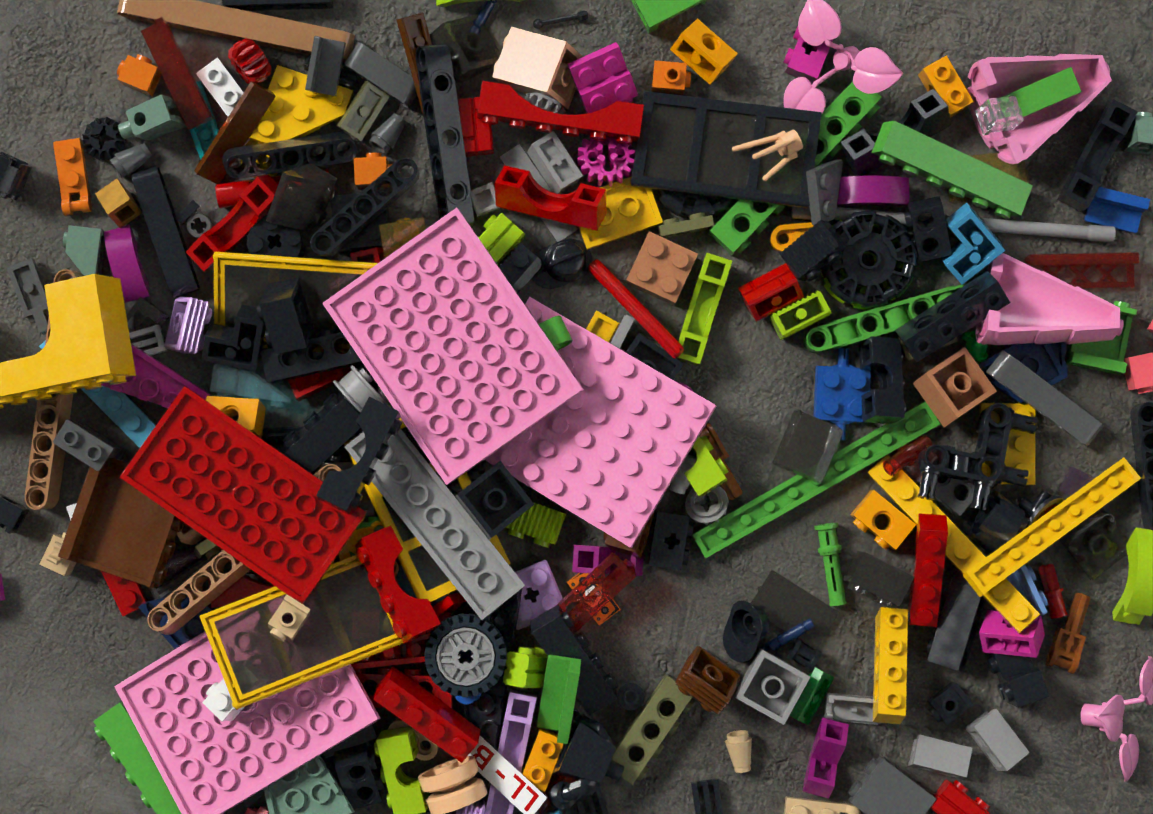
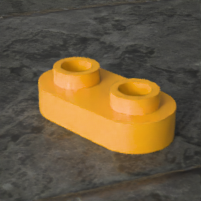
M812 222L777 226L770 235L771 246L778 252L784 251L785 248H788L809 228L813 227ZM780 235L787 236L788 242L786 244L779 242L778 237Z

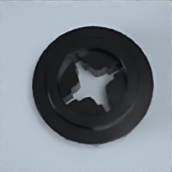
M106 117L95 118L93 122L87 124L86 130L82 134L83 146L92 157L98 160H110L115 157L114 154L123 151L126 139L119 132V123ZM106 130V135L114 140L105 141L104 145L101 146V142L94 138V136H101L103 131Z

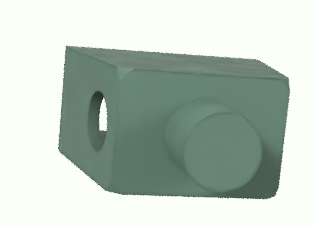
M162 94L126 111L128 121L118 125L119 132L124 139L135 136L144 140H151L188 127L180 102Z

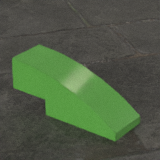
M1069 67L993 100L991 105L1001 127L1082 91L1072 67Z

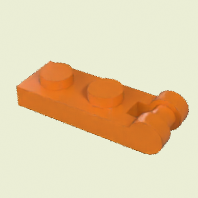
M74 138L53 142L62 199L61 207L64 216L73 215L76 211H82L83 213L92 212L82 139ZM80 194V200L72 201L71 195Z

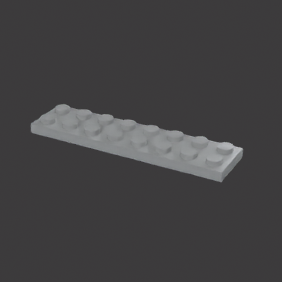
M399 429L396 436L391 435L386 443L389 445V449L382 461L377 460L373 468L376 470L372 483L479 618L483 620L525 585L404 432ZM364 432L345 446V449L357 463L362 458L366 447Z

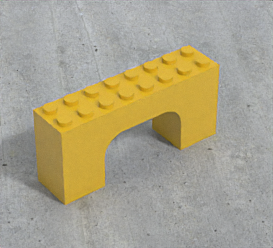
M91 274L44 285L51 326L48 342L35 355L0 363V409L4 408L3 404L11 403V405L28 403L27 399H50L52 394L60 393V395L77 393L76 389L85 388V390L98 389L102 387V383H110V385L126 383L127 377L136 376L120 278Z

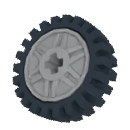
M470 613L458 614L442 621L430 634L425 647V664L429 676L441 690L453 696L474 697L490 690L502 676L507 660L506 645L500 631L486 618L481 620L479 616ZM463 650L466 652L471 650L472 659L460 660L461 653L459 651Z

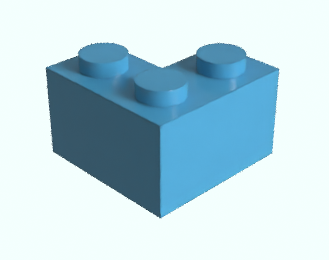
M965 203L945 219L949 228L960 241L951 248L952 255L941 258L945 266L963 285L1001 255L1005 249L968 203Z

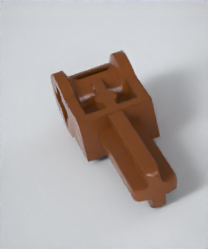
M708 422L699 436L700 438L704 435L708 436L707 439L714 448L710 451L715 461L720 458L729 471L724 474L727 481L721 484V487L726 492L729 500L736 499L743 491L724 460L729 457L727 451Z
M1082 593L1074 595L1064 629L1056 628L1046 657L1047 666L1055 665L1067 669L1070 674H1074L1077 670L1086 636L1080 635V631L1090 602L1089 596Z

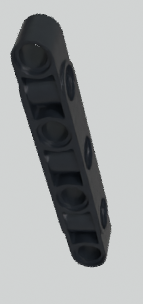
M446 44L419 46L416 50V63L439 220L455 208H458L473 228L474 214L470 194L471 189L450 50ZM435 78L440 83L439 90H437L434 85ZM443 132L447 135V144L442 140ZM451 186L455 189L454 198L450 194Z

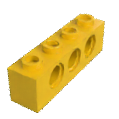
M880 607L875 617L873 722L901 724L906 717L908 609Z

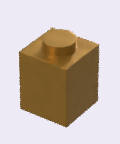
M118 178L95 193L108 216L119 228L142 214L132 195Z

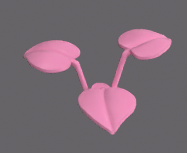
M807 0L799 17V33L803 40L812 46L821 45L825 41L827 46L836 49L837 51L833 56L835 67L817 79L813 84L805 77H798L791 81L784 93V108L816 111L823 114L826 107V99L823 92L816 87L840 70L852 69L856 71L853 76V83L857 89L867 94L878 93L891 87L901 78L903 72L881 49L869 47L859 51L854 46L844 48L842 44L831 42V39H835L841 34L842 26L838 14L824 0Z
M1148 656L1149 659L1141 670L1139 679L1141 695L1138 698L1124 700L1122 695H1115L1107 703L1103 702L1102 705L1085 703L1081 710V722L1083 725L1099 727L1100 731H1105L1108 739L1112 742H1116L1119 738L1122 740L1119 760L1124 781L1128 782L1137 766L1139 743L1134 734H1129L1127 737L1122 733L1125 705L1144 701L1147 705L1153 704L1152 656Z

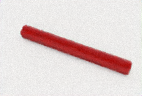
M595 259L589 264V272L672 358L676 359L684 352L683 346L600 260Z

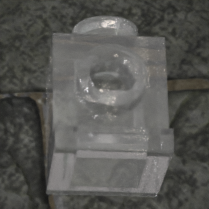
M1016 96L990 98L975 111L983 135H988L991 132L1014 130L1024 121Z

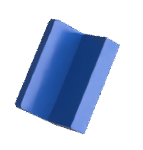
M1099 187L1086 210L1084 221L1101 226H1114L1117 230L1136 233L1138 232L1142 212L1148 210L1150 199Z

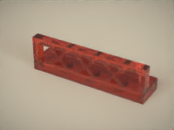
M160 17L155 20L156 24L141 30V33L188 130H192L214 118L167 20Z
M1139 252L1030 254L1025 257V264L1033 268H1042L1046 273L1058 278L1056 274L1062 268H1069L1076 274V277L1068 284L1082 289L1135 287L1134 265L1139 263ZM1127 266V282H1117L1110 275L1116 267ZM1075 267H1084V268H1083L1081 271H1078ZM1089 267H1096L1103 274L1097 282H1090L1083 275ZM1103 267H1110V268H1109L1108 271H1106ZM1049 268L1057 269L1054 272H1052ZM1079 278L1083 281L1075 283ZM1105 278H1107L1110 282H1102V281H1103Z
M612 552L557 604L563 612H566L567 605L571 602H579L569 612L575 621L574 628L576 631L580 630L636 577L634 564L627 558L622 561ZM612 563L616 564L617 567L605 578V570ZM590 584H598L587 596H585V589Z

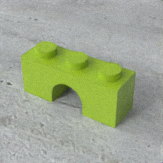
M705 435L701 438L699 436L692 447L697 454L695 465L684 472L700 498L726 482L727 478L724 474L729 472L720 458L715 461L710 451L714 448Z
M407 726L381 731L374 742V750L382 763L380 775L382 782L387 784L388 792L386 799L388 807L393 809V814H418L426 812L428 809L426 800L430 796L429 793L422 791L418 778L407 776L401 768V763L414 761L419 752L414 728Z

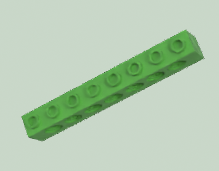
M852 81L823 112L818 137V144L822 148V153L816 155L814 168L824 164L822 161L828 155L833 158L842 148L840 142L847 135L850 137L860 130L862 126L859 122L865 116L870 119L880 109L877 103L882 97L878 93H864L857 89ZM846 105H855L859 110V114L856 116L849 115L845 109ZM830 123L837 124L840 128V134H830L827 130V125ZM809 127L800 136L803 149L797 151L798 157L789 161L767 181H763V176L786 157V155L781 156L757 181L756 190L774 192L771 188V183L781 181L785 185V192L783 193L797 195L800 192L802 173H793L790 169V163L799 162L804 166ZM739 200L708 234L731 256L736 251L741 254L751 243L748 238L754 232L759 235L770 224L766 219L773 212L778 215L786 205L765 203L767 210L763 213H758L753 208L754 201ZM738 219L745 220L748 223V230L746 232L737 231L734 227V222Z

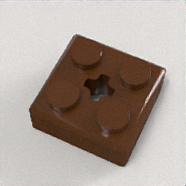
M697 646L687 658L675 683L681 693L698 700L706 711L720 714L729 704L741 677L702 647Z

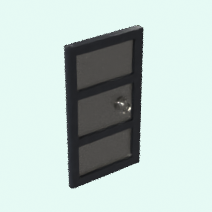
M644 91L640 137L637 140L633 174L630 180L631 186L809 208L806 171L813 169L815 166L822 112ZM793 129L798 133L803 144V149L797 151L798 157L789 161L767 181H763V176L784 159L786 155L781 156L777 150L758 159H753L752 155L775 145V141L736 152L732 151L734 146L773 136L782 131L787 133Z

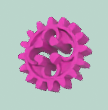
M606 137L604 141L583 139L582 147H578L579 157H577V165L581 166L582 175L588 174L589 182L597 179L598 186H601L603 181H607L609 187H612L613 180L621 184L623 183V175L630 177L631 169L634 167L636 152L632 150V144L617 143L615 138ZM603 145L608 146L607 157L610 161V172L605 171Z

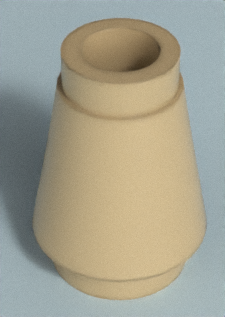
M738 730L728 733L725 744L735 772L744 773L750 771L752 738L749 737L748 731Z

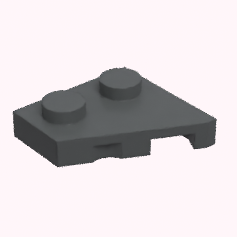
M831 160L806 171L812 225L817 224L820 220L829 222L835 219L843 165L842 160Z

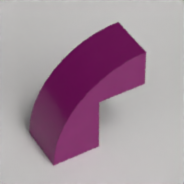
M897 176L841 177L837 206L852 207L868 204L882 207H897L908 205L907 203H909V178Z
M130 224L105 231L104 239L113 277L121 279L124 303L148 297L149 281L139 260L137 240Z
M574 545L572 572L642 576L644 550L642 557L638 558L610 550L607 546Z
M822 717L811 749L802 792L829 799L835 786L837 764L846 747L849 724Z

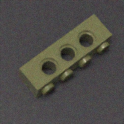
M667 673L617 744L612 757L613 761L624 766L621 777L632 785L636 780L640 782L649 769L646 764L650 758L656 759L664 748L661 742L667 734L670 737L673 735L680 724L676 720L682 712L687 714L695 702L692 696H686L680 692L675 683L676 680ZM666 700L672 701L675 705L674 711L668 715L662 714L659 710L660 704ZM655 723L659 726V733L655 737H648L644 734V728L647 724ZM633 746H640L644 750L643 756L638 760H634L628 755L630 748Z

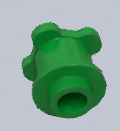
M976 329L972 332L962 333V339L966 340L965 347L976 363L980 364L986 361L988 358L986 353L988 344L977 343Z

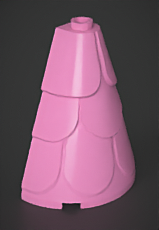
M1058 54L1056 56L987 57L975 62L970 68L968 78L972 79V85L967 88V91L974 101L969 106L973 120L989 149L995 147L999 152L998 158L1009 164H1017L1031 156L1052 134H1056L1075 113L1081 112L1112 79L1110 77L1109 65L1105 62L1103 55ZM1072 67L1082 92L1004 126H999L991 101Z
M1004 253L988 264L987 271L999 282L1011 303L998 311L989 310L986 319L976 325L977 343L1008 345L1065 342V344L1114 340L1116 335H1121L1124 321L1120 319V308L1078 286L1074 287Z

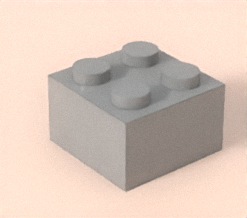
M759 648L736 689L734 697L784 725L810 676Z

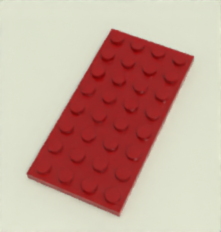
M186 386L182 388L120 475V478L301 604H304L367 514L366 511L358 506L356 510L351 509L348 515L319 500L316 494L323 481Z

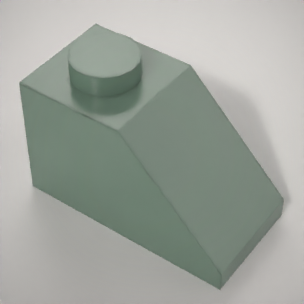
M1137 112L1125 135L1123 151L1147 155L1153 153V113Z
M69 225L68 232H65L63 236V247L66 248V254L84 276L91 274L102 275L105 231L97 228Z

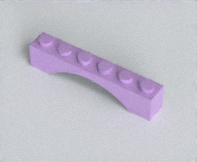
M511 689L498 753L521 773L537 695ZM491 784L485 814H513L514 805Z

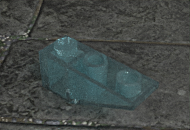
M214 363L210 391L217 393L218 397H233L234 395L249 399L271 401L270 406L286 408L287 403L294 404L295 400L272 383H267L266 379L255 371Z

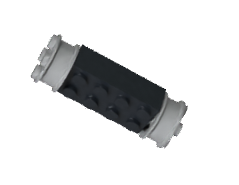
M351 364L352 370L339 382L333 381L341 392L338 395L335 393L331 394L323 402L324 408L320 412L316 413L313 411L303 420L304 426L298 432L292 430L283 439L284 444L278 449L279 452L308 472L313 473L360 429L356 420L369 397L393 408L380 387L377 386L375 388L371 384L373 381L372 376L361 365L356 368Z

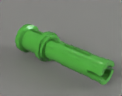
M838 522L814 526V529L818 531L820 547L818 548V553L823 555L830 606L847 604L839 559L842 545L838 543L836 529L839 527ZM832 567H833V569H834L836 589H835V585H834V578H833Z

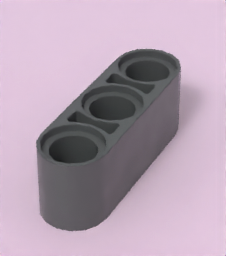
M358 42L343 64L349 71L364 81H369L389 95L391 99L406 108H410L417 97L412 76L362 43Z

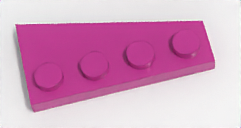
M131 344L136 376L127 377L126 383L101 384V386L111 390L122 392L165 408L170 407L184 386L205 400L207 396H210V393Z

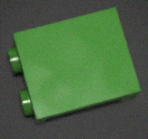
M631 0L649 34L657 30L658 26L698 4L700 6L705 4L706 0Z
M1114 301V305L1120 308V319L1124 321L1121 335H1116L1114 340L1070 344L1066 363L1116 375L1125 374L1127 363L1124 362L1132 318L1137 315V309L1130 308L1131 304Z

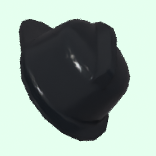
M572 238L544 247L535 253L543 265L532 279L535 284L545 289L559 288L579 280L589 271L588 266L592 263L591 252L586 249L583 242Z
M745 600L737 601L733 604L723 633V645L731 659L737 662H746L755 653L759 641L767 635L770 629V622L766 614V606L752 605Z

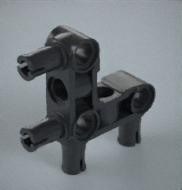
M996 403L985 408L980 414L976 428L978 438L975 452L958 451L955 447L948 445H932L923 449L918 456L919 470L922 477L917 497L921 499L925 497V500H935L938 477H948L975 485L970 509L988 512L990 493L994 486L1002 482L1021 487L1026 486L1028 479H1025V477H1028V470L1005 466L1004 462L1010 430L1014 429L1034 434L1037 428L1034 425L1038 422L1037 417L1016 414L1012 408H1008L1002 403ZM991 411L999 414V423H995L991 419ZM929 452H934L937 455V465H933L929 461ZM983 463L987 464L991 469L989 477L985 476L981 471Z

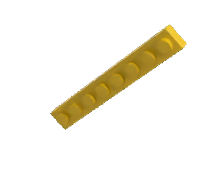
M888 454L868 471V475L915 524L918 523L919 513L945 515L932 500H925V497L924 499L917 497L920 487ZM947 517L948 537L945 556L964 574L986 557ZM1004 579L983 595L1019 634L1040 616V613L1007 579Z
M1123 457L963 574L964 578L977 595L981 597L1131 487L1141 477Z

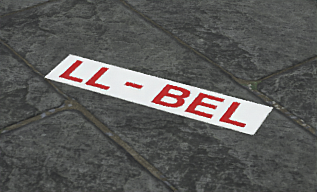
M479 736V743L468 755L475 757L479 768L478 772L523 814H535L547 797L488 742Z

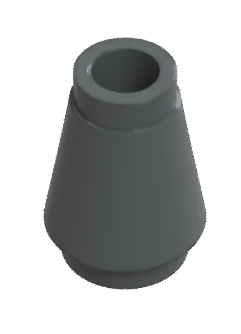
M394 113L371 134L372 138L369 143L382 154L386 155L388 151H393L406 125V121Z
M142 143L114 154L115 157L110 159V163L120 178L126 175L129 177L152 155L146 145Z

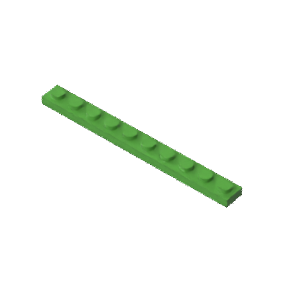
M923 402L905 412V418L893 424H884L723 516L718 522H713L695 532L692 536L703 556L707 558L940 425V422L928 404Z

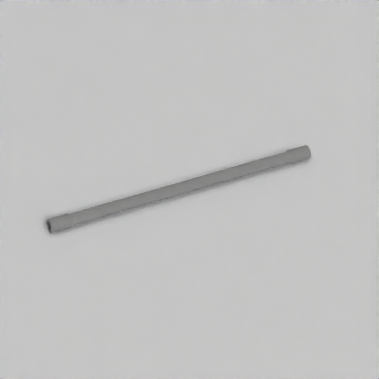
M792 206L791 218L811 220L810 206L809 208ZM837 207L836 216L833 219L837 221L842 219L844 221L849 218V214L855 212L876 211V214L882 216L888 214L906 226L904 213L907 212ZM921 214L918 220L926 221L931 217V214ZM981 218L987 227L996 233L1076 238L1111 243L1114 242L1116 234L1114 226H1083Z

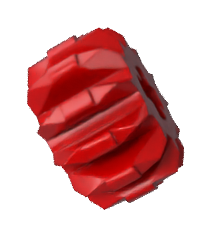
M247 38L242 41L239 40L228 50V58L231 60V64L241 79H244L247 84H250L251 81L256 84L261 83L271 74V65L259 48V45L255 44L253 40Z

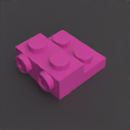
M617 42L567 64L582 105L587 113L606 108L616 101L632 103L633 98L638 96L631 73L627 69Z

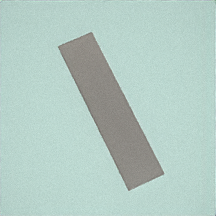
M520 144L500 156V159L506 166L530 171L534 180L541 187L552 192ZM541 217L557 242L578 230L575 225Z

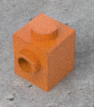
M137 54L135 58L127 55L126 60H122L118 66L117 80L129 88L153 97L163 72L158 67L152 65V60L145 56Z
M655 60L651 92L683 95L685 87L690 88L691 72L686 71L687 63Z
M367 153L364 158H354L355 186L357 189H365L393 164H389L387 157H382V153ZM383 184L380 188L390 187V184Z

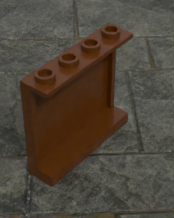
M109 458L101 471H96L92 467L89 468L58 557L158 589L159 584L161 585L165 580L167 574L165 566L168 558H171L175 552L176 543L174 540L177 532L182 530L184 522L120 478V475L129 463Z

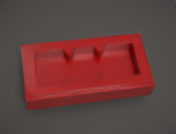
M458 592L446 596L433 606L440 623L451 617L450 614L465 603L466 600Z

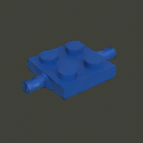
M838 348V364L833 366H816L813 420L828 421L835 424L834 440H846V424L853 422L868 423L863 422L861 396L870 391L871 371L860 370V368L848 365L849 349Z

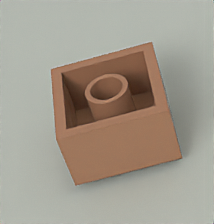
M649 231L625 284L674 306L698 253Z
M966 347L926 372L913 383L944 428L997 392Z

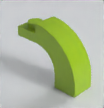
M1136 527L1126 544L1129 562L1126 587L1112 614L1114 621L1140 625L1145 615L1152 616L1153 530Z

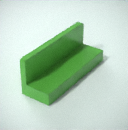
M548 655L537 727L558 730L557 743L568 744L580 676L581 659Z

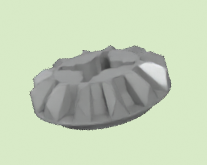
M539 92L526 93L524 99L529 103L546 111L565 114L566 111L557 100Z
M720 486L701 498L693 488L685 502L688 515L696 523L701 522L706 525L713 521L718 522L720 517L726 515L729 505L727 494ZM707 496H709L711 503L714 504L709 507L708 512L701 506L706 503Z

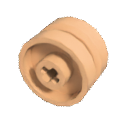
M467 756L462 763L457 759L447 761L418 776L422 791L432 793L426 800L431 814L449 813L466 807L486 796L487 790L484 781L481 778H472L479 771L474 756Z

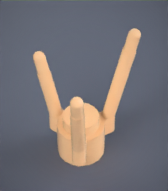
M793 129L787 133L782 131L773 136L734 146L732 151L736 152L775 141V145L752 155L753 159H758L776 150L781 156L786 155L784 159L763 176V181H767L789 161L798 157L797 151L803 149V144L798 133Z

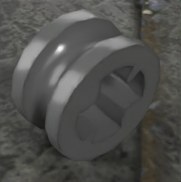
M203 214L192 215L187 222L188 232L197 239L203 233L193 229V225H197L196 221L201 220L202 223L207 224L206 229L203 228L204 232L213 227L211 220Z

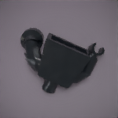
M575 708L573 715L577 717L575 720H572V731L569 735L568 744L565 745L553 773L578 781L572 783L559 782L550 788L548 792L549 802L558 810L570 808L575 804L576 799L577 802L586 801L597 791L605 775L618 781L624 770L623 765L612 760L616 747L611 744L612 738L603 724L587 716L582 717Z

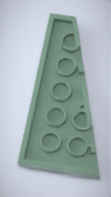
M320 755L264 788L269 814H351L355 812Z

